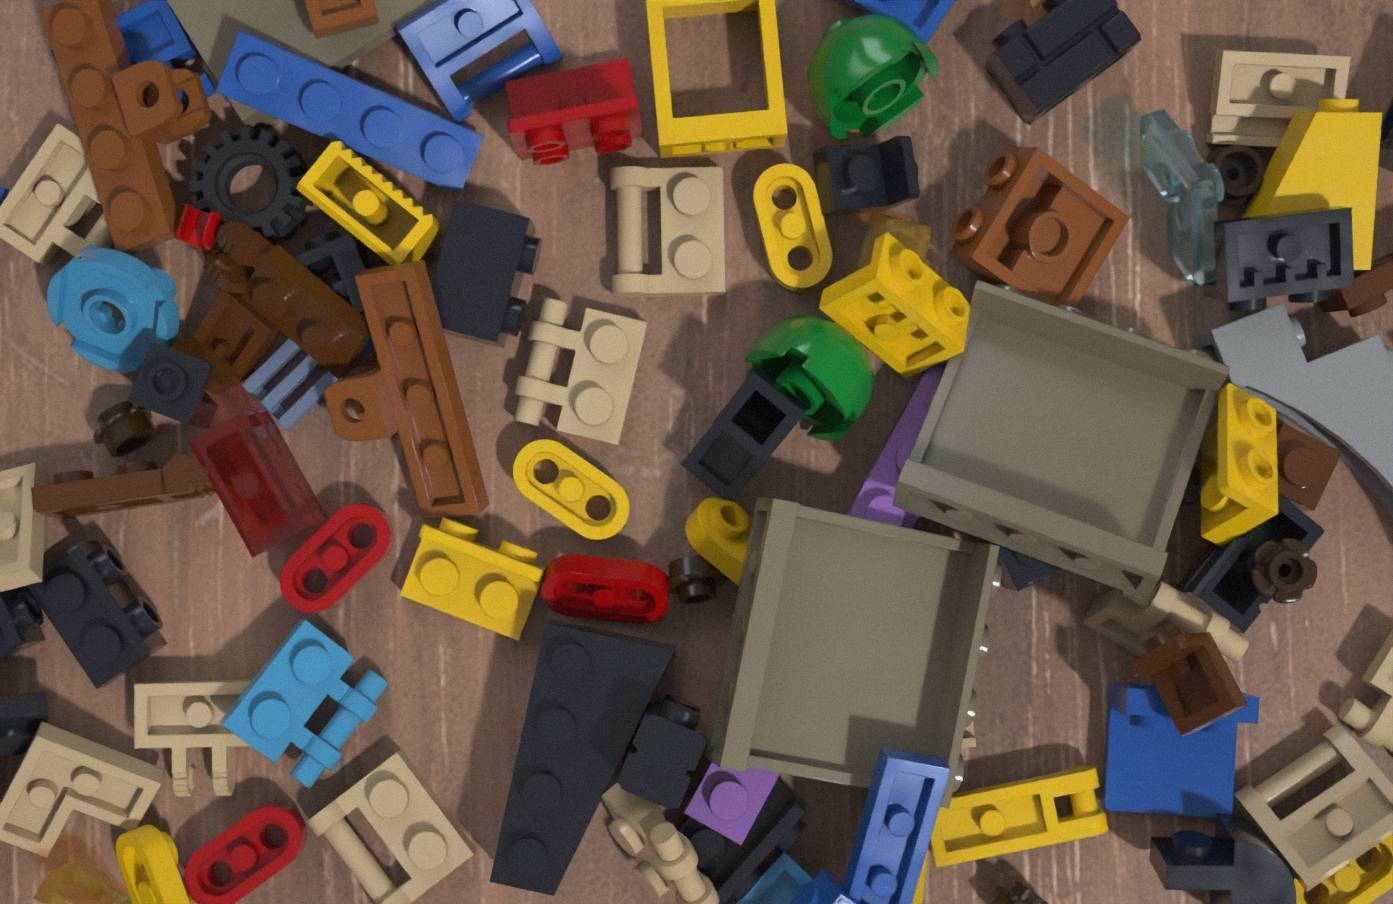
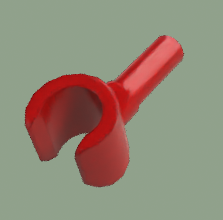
M185 203L174 237L181 242L195 246L199 250L203 261H205L207 254L212 250H216L214 244L223 216L213 211L210 213L200 211L192 207V205Z

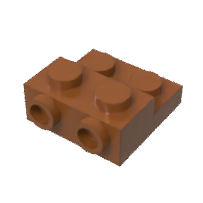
M1013 147L1010 152H1001L991 161L984 173L983 182L989 188L978 206L972 205L967 207L954 221L950 235L956 242L948 255L988 284L1009 285L1023 292L1026 297L1052 306L1066 305L1076 308L1130 217L1039 147Z

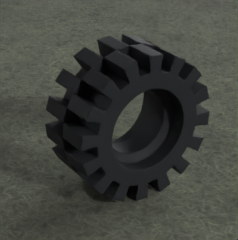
M251 126L239 127L240 134L234 135L229 130L219 133L218 135L222 142L215 146L208 141L201 148L208 154L205 160L201 162L195 159L191 169L198 174L197 181L189 180V191L197 196V201L192 202L194 208L206 213L213 211L223 216L221 225L224 222L228 223L230 220L246 223L248 227H252L251 229L254 232L260 233L274 246L277 245L275 240L280 237L288 241L296 235L291 229L297 223L304 226L309 217L304 213L306 206L313 207L314 205L313 202L296 189L299 181L308 171L305 167L307 163L285 140L278 138L273 132L261 128V132H256ZM247 166H264L272 172L275 178L276 191L273 199L266 207L258 211L247 212L238 209L233 203L230 194V186L234 176Z

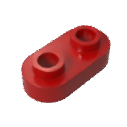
M352 504L338 510L285 562L280 573V589L285 600L295 609L306 613L325 611L337 605L390 552L394 541V530L388 516L379 508L368 504ZM362 523L368 525L373 533L371 543L365 548L357 546L352 538L353 530ZM314 568L324 571L327 577V584L320 592L313 591L307 583L308 574Z
M567 554L556 557L547 564L543 576L541 597L549 608L562 615L646 624L660 619L667 612L670 597V587L667 582L669 578L657 566L643 561Z
M273 802L258 807L191 856L184 872L187 892L198 904L236 903L288 866L301 854L307 840V828L304 819L296 809L284 803ZM268 824H277L284 830L285 840L283 844L275 845L267 839L266 828ZM217 861L225 862L231 867L233 876L230 882H223L216 877L214 865Z

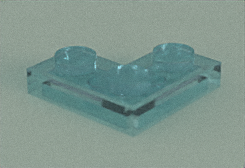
M1165 109L1141 115L1142 169L1166 201L1168 253L1193 288L1203 285L1204 282L1216 281L1214 221H1218L1217 202L1224 199V185L1221 174L1213 163L1207 164L1196 150L1190 132L1186 129L1180 130Z

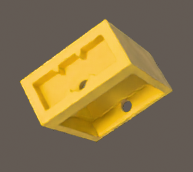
M646 0L660 158L785 147L788 133L775 0ZM757 11L767 110L673 118L664 19Z

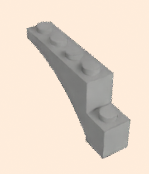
M1281 303L1193 337L1199 351L1210 356L1213 361L1230 367L1228 376L1221 388L1231 383L1252 396L1264 400L1268 405L1276 409V414L1286 418L1315 439L1342 451L1339 459L1361 479L1384 506L1393 520V350L1389 346L1383 345L1380 335L1354 341L1306 360L1302 351L1306 347V338L1302 326L1293 314H1287L1284 304Z

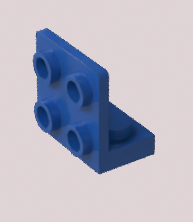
M1109 681L1102 787L1103 807L1109 811L1216 818V813L1232 815L1237 722L1258 724L1259 697L1242 692L1248 706L1193 734L1180 736L1154 684Z

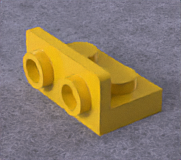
M888 232L875 239L869 265L823 289L819 309L837 324L848 330L858 341L905 379L964 352L970 314L969 302L958 289L951 287L923 263L914 251L907 249Z
M1228 383L1218 391V422L1214 423L1204 432L1201 442V536L1220 547L1278 514L1276 409L1268 405L1264 400L1254 397L1237 386Z
M442 517L439 527L433 524H422L418 537L422 539L400 596L512 639L521 640L542 586L545 567L534 563L538 552L502 539L499 549L475 541L478 529L447 517Z

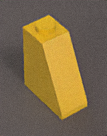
M1318 99V112H1295L1264 172L1260 185L1256 188L1241 218L1334 206L1352 207L1354 270H1371L1382 112H1359V99Z

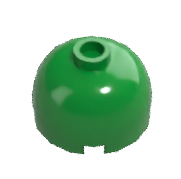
M868 14L852 19L844 18L832 24L824 32L821 43L815 50L807 71L810 100L818 117L829 133L840 141H849L844 131H851L859 128L864 137H867L897 122L918 104L924 95L917 86L924 79L926 73L934 81L938 73V59L926 42L911 27L898 18L887 14Z
M797 315L783 320L760 337L744 358V362L751 361L753 365L745 374L747 379L754 370L760 367L809 407L801 419L813 425L807 435L817 440L835 442L845 438L861 418L872 394L874 374L868 354L863 348L862 343L835 321L823 317Z

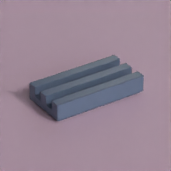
M372 337L368 340L351 370L357 367L375 349ZM290 338L242 384L249 394L254 395L259 400V404L267 412L271 413L286 431H291L325 398L324 392L326 388L339 380L328 371L287 410L281 403L320 365L308 355L269 392L266 386L303 351ZM347 372V373H346L344 376H342L340 379H342V378H344V377H347V375H348L349 372Z

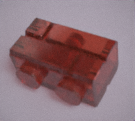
M267 408L244 411L189 442L201 466L208 467L209 473L207 477L252 558L275 549L328 519Z

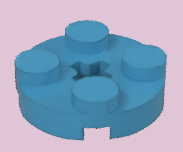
M99 245L86 246L63 266L49 283L47 306L56 328L63 322L67 330L76 338L70 346L84 359L99 367L116 372L137 371L143 363L150 344L159 343L171 347L179 330V312L173 299L176 294V285L173 279L162 269L150 268L139 259L127 253L107 249ZM103 302L115 305L124 317L121 320L112 317V309Z

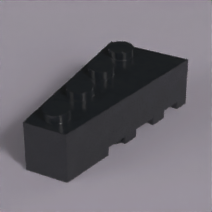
M551 619L546 623L490 882L552 896L555 895L602 799L601 796L605 793L674 652L675 645Z

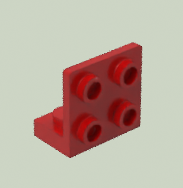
M628 58L505 82L512 118L507 121L508 132L521 161L532 159L533 164L537 166L556 164L570 158L569 151L593 146L596 153H613L631 147L632 139L643 137L638 98L635 95Z

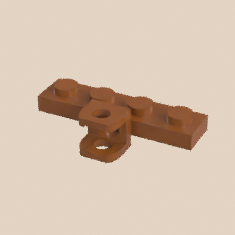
M63 0L41 10L115 249L129 255H134L175 238L174 235L180 217L156 143L168 145L199 131L209 122L211 111L199 74L187 69L171 70L168 64L159 61H144L132 66L111 0ZM180 91H185L189 98V106L183 114H181L183 105L178 96Z
M419 260L365 269L355 275V280L378 360L358 365L348 373L347 377L337 380L326 388L324 397L335 434L341 439L348 441H367L390 438L398 431L422 519L479 514L490 503L425 261ZM347 399H354L359 419L351 417L346 411L345 403Z

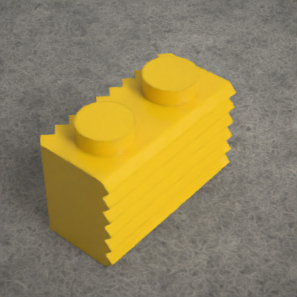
M341 141L330 143L296 187L311 202L390 265L425 260L444 237L443 226L432 214L429 215L422 206H419L412 198H409L402 190H399L392 182H389L382 173L379 174L371 165L369 166Z

